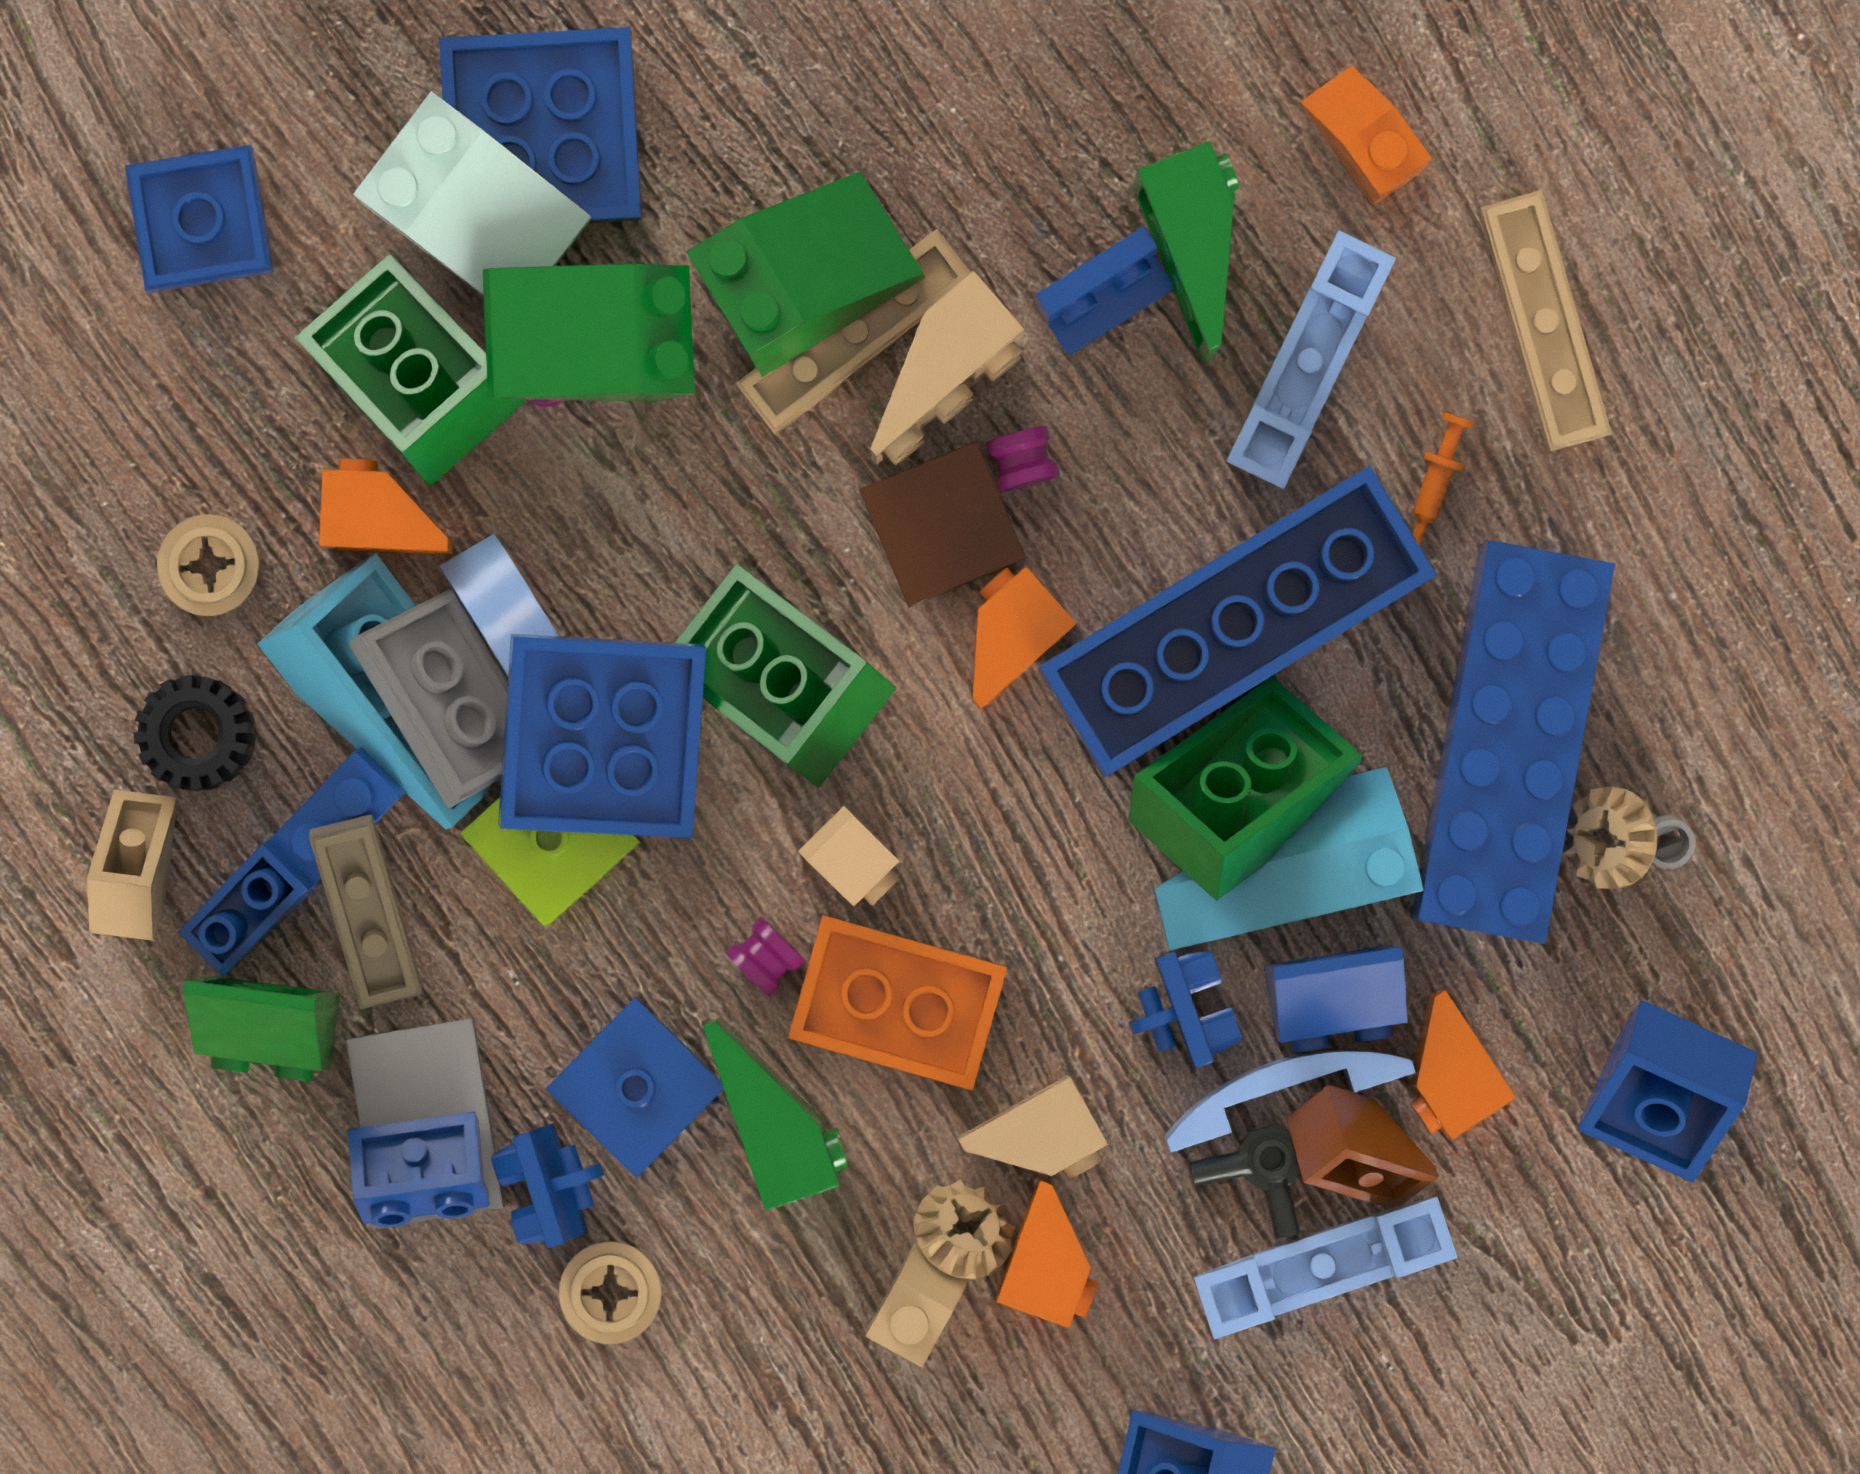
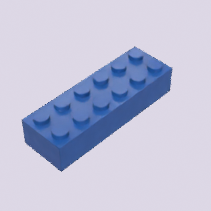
M1369 465L1040 665L1037 670L1102 777L1105 778L1437 576Z
M1488 540L1479 546L1419 871L1424 891L1415 893L1411 914L1412 920L1546 944L1615 563Z

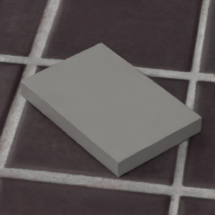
M453 588L357 635L348 643L447 808L458 804L501 780L508 679Z
M474 1018L346 1039L360 1127L475 1111L479 1120L483 1174L489 1192L490 1205L474 1209L473 1213L504 1208L502 1184L497 1180L491 1161V1156L496 1153ZM437 1214L413 1217L406 1224L434 1220L442 1217H439Z

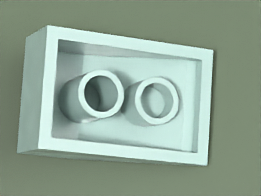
M432 91L353 194L363 206L482 295L483 269L556 266L592 219L588 213Z

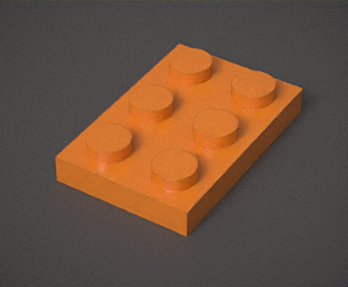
M822 915L788 1039L973 1091L1007 967Z

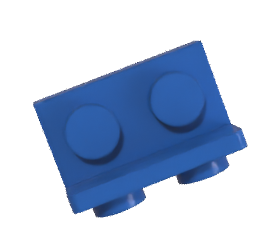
M1145 226L1035 294L1034 305L1066 354L1071 355L1172 291L1173 283L1155 256L1158 246Z
M475 1111L348 1129L353 1202L363 1223H373L379 1227H397L408 1223L413 1217L437 1214L439 1217L450 1219L461 1218L473 1213L474 1209L490 1205L489 1192L483 1174L479 1120Z

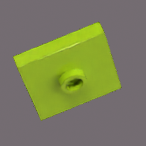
M500 797L460 833L545 928H548L641 843L635 835L500 829L498 826Z

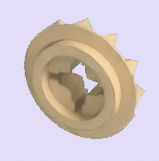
M204 514L193 516L180 522L167 534L158 553L157 573L164 592L178 607L195 615L219 616L241 607L252 590L257 586L261 559L251 535L239 524L223 516ZM206 538H208V545L212 548L214 556L225 558L228 561L235 560V565H229L226 569L216 573V582L213 583L214 592L212 593L211 586L207 584L204 575L192 571L183 572V567L193 566V562H199L203 559V549H206Z
M1603 787L1590 789V794L1585 798L1572 803L1574 813L1566 829L1569 847L1563 854L1573 859L1578 868L1576 876L1591 881L1595 884L1596 888L1604 889L1624 888L1642 878L1650 868L1657 849L1655 821L1644 801L1627 789ZM1609 826V832L1617 836L1618 840L1626 841V845H1617L1605 850V844L1598 841L1597 837L1593 836V833L1598 831V829H1605Z
M961 1179L950 1186L941 1187L937 1185L921 1201L914 1217L915 1238L924 1256L939 1270L951 1276L964 1279L982 1278L992 1274L1001 1267L1013 1250L1011 1248V1238L1015 1226L1009 1224L1005 1217L1006 1203L996 1204L987 1196L986 1186L972 1189L965 1187ZM959 1219L962 1222L970 1220L974 1222L978 1220L980 1222L973 1236L968 1232L961 1235L957 1233L952 1237L948 1235Z
M616 1241L596 1243L585 1247L577 1253L566 1266L559 1285L560 1306L567 1322L581 1336L601 1344L623 1343L644 1332L654 1320L662 1296L659 1276L656 1267L637 1247ZM609 1265H614V1275H617L619 1286L628 1287V1290H638V1295H629L628 1298L618 1300L616 1309L613 1311V1320H608V1309H605L603 1298L593 1297V1294H583V1289H592L593 1286H600L604 1283L605 1275L609 1273Z

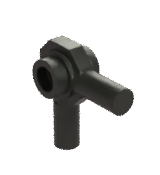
M1276 1124L1249 1130L1238 1147L1237 1152L1190 1162L1195 1187L1244 1177V1179L1265 1191L1275 1239L1300 1234L1290 1185L1294 1183L1300 1174V1168L1290 1131L1281 1125Z

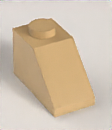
M114 789L87 876L89 933L153 941L166 897L177 813V797Z
M845 806L798 851L853 906L863 897L873 906L899 880L891 870L900 861Z
M1069 1074L958 1136V1141L966 1152L1050 1176L1064 1170L1069 1179L1100 1163L1102 1159L1097 1151L1108 1145Z
M951 1231L948 1236L952 1237L957 1233ZM915 1241L869 1323L865 1337L922 1368L951 1317L969 1279L954 1277L939 1270L924 1256L917 1241Z

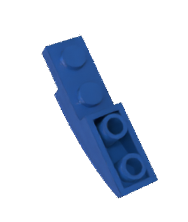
M362 747L354 750L272 838L262 843L178 933L222 977L226 976L322 883L309 839L310 829L373 814L376 825L407 792Z

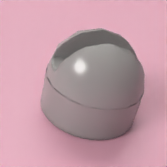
M1664 815L1655 817L1657 837L1677 829L1679 830L1680 837H1674L1657 843L1652 863L1663 869H1676L1683 866L1690 860L1695 851L1696 840L1692 829L1675 816Z

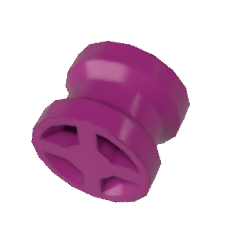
M1047 426L1017 431L986 442L989 456L996 459L1000 473L996 479L999 493L1028 487L1060 476L1057 462L1049 459L1046 450V444L1050 438Z
M762 916L752 925V935L744 943H734L725 952L732 962L769 997L779 988V978L787 970H797L806 961Z

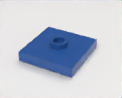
M251 144L125 165L146 292L154 293L274 273L255 153Z
M634 997L546 1088L636 1178L724 1089L721 1079L637 997Z

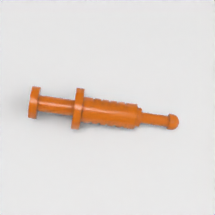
M1444 412L1442 420L1449 423L1438 454L1425 451L1423 459L1430 461L1413 509V513H1415L1414 518L1418 520L1412 535L1419 546L1427 524H1432L1433 520H1437L1440 512L1439 509L1442 506V501L1444 500L1454 469L1461 472L1463 470L1464 464L1453 460L1463 428L1472 429L1474 421L1448 412Z

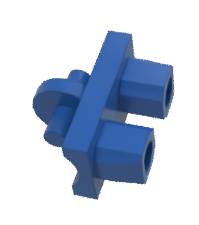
M1172 951L1155 957L1171 1006L1163 1009L1156 986L1137 992L1145 1015L1128 1022L1132 1034L1151 1030L1158 1052L1165 1051L1176 1046L1169 1026L1170 1022L1176 1020L1192 1066L1199 1068L1213 1063V1054L1221 1052L1242 1040V1035L1231 1007L1198 1017L1190 994L1223 983L1212 951L1188 953L1177 957L1176 952Z
M554 1123L513 1137V1144L491 1156L497 1180L503 1187L526 1180L533 1204L511 1211L510 1221L519 1244L545 1241L547 1248L588 1233L582 1209L594 1206L588 1181L604 1176L601 1163L582 1167L575 1144L564 1148L561 1147Z

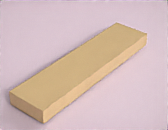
M1543 191L1532 192L1480 207L1478 211L1547 452H1554L1610 436L1612 432Z
M938 229L934 230L909 250L926 278L764 377L755 368L735 383L774 435H777L920 324L924 312L970 273L969 269Z

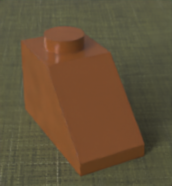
M1328 1084L1323 1089L1315 1092L1306 1103L1286 1118L1304 1183L1391 1209L1402 1206L1438 1178L1435 1165L1375 1099Z

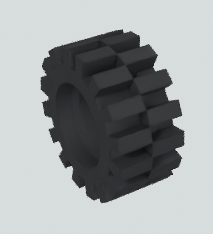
M194 675L180 676L181 678L176 680L169 679L159 684L161 688L155 693L150 692L144 699L147 703L143 711L138 710L135 718L139 725L138 732H133L134 744H139L141 753L138 756L142 764L147 765L152 772L150 774L157 780L164 781L169 786L177 789L192 791L212 790L220 787V784L226 781L231 782L239 775L237 773L242 766H247L251 758L248 755L250 747L255 745L256 734H252V724L255 721L252 712H248L245 706L247 702L240 694L234 692L231 686L215 679ZM193 708H201L215 718L219 727V739L215 748L209 754L201 758L191 759L177 751L172 742L171 729L175 719L182 712Z

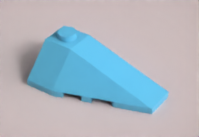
M374 553L297 607L257 644L297 696L356 749L362 747L407 792L406 794L443 828L449 829L472 809L491 788L489 786L458 804L447 808L348 645L357 635L415 607L414 602L379 556Z
M1387 767L1347 776L1262 868L1218 901L1212 898L1184 871L1154 888L1169 951L1424 891L1409 828Z

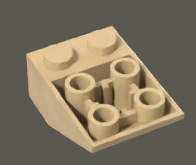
M974 270L928 308L922 316L870 448L872 461L878 467L888 458L895 466L905 460L924 442V434L921 430L936 417L943 424H946L973 400L971 398L973 392L970 387L984 375L992 383L995 382L1021 359L1019 354L1022 350L1019 345L1022 344L1024 328Z

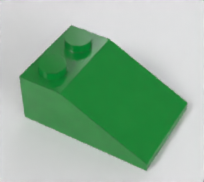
M1208 141L1137 169L1132 186L1151 237L1158 246L1157 252L1164 270L1173 283L1172 290L1202 364L1215 358L1222 343L1234 207L1233 199L1235 198L1234 191L1239 189L1238 180L1229 157L1226 153L1216 156L1211 142Z
M861 172L742 217L686 251L762 377L926 278Z
M388 254L295 336V339L429 486H432L525 403L523 399H488L486 353L391 254Z
M606 264L507 267L482 270L488 399L657 402L695 394L689 266Z
M737 563L675 642L703 644L706 647L703 699L818 789L897 689L895 685L868 662Z
M1272 676L1134 776L1128 821L1212 898L1218 901L1270 860L1360 764L1362 754Z
M219 976L185 980L183 997L194 1054L212 1056L210 1068L234 1072H249L250 1062L275 1065V1077L302 1081H312L313 1070L324 1071L330 1069L340 993Z
M721 1017L702 1025L765 1211L840 1186L842 1180L840 1170L848 1168L849 1159L838 1127L826 1131L822 1117Z

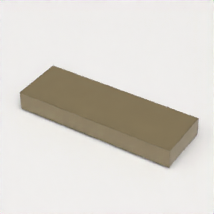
M373 814L310 829V843L360 1010L422 995V982Z

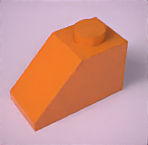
M1352 65L1300 102L1301 107L1372 206L1424 171L1433 159L1397 108Z
M340 459L339 470L322 469L319 546L329 551L454 555V542L392 475L387 472L378 471V461Z
M1006 567L979 591L986 602L977 611L972 702L980 711L1077 625L1074 619L1027 567H1024L1017 575H1014Z
M1437 989L1429 994L1414 1062L1416 1073L1412 1074L1410 1082L1419 1097L1410 1102V1105L1430 1135L1440 1129L1445 1137L1454 1140L1517 1097L1447 991Z
M1038 1177L998 1288L996 1302L1070 1328L1074 1314L1086 1317L1098 1281L1088 1278L1091 1270L1090 1263L1052 1182Z

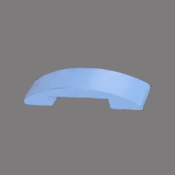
M1338 230L1226 462L1282 489L1285 488L1308 441L1311 430L1366 317L1369 315L1396 257Z
M495 534L439 566L507 677L511 634L559 636Z
M1360 1049L1320 1050L1274 1060L1250 1069L1209 1092L1175 1122L1165 1134L1164 1139L1170 1152L1181 1150L1232 1133L1224 1109L1226 1107L1339 1070H1343L1349 1090L1355 1093L1416 1073L1413 1062L1410 1059L1385 1052Z
M1434 1196L1285 1242L1197 1275L1193 1279L1212 1337L1215 1340L1274 1320V1316L1391 1277L1400 1278L1458 1257L1438 1197Z

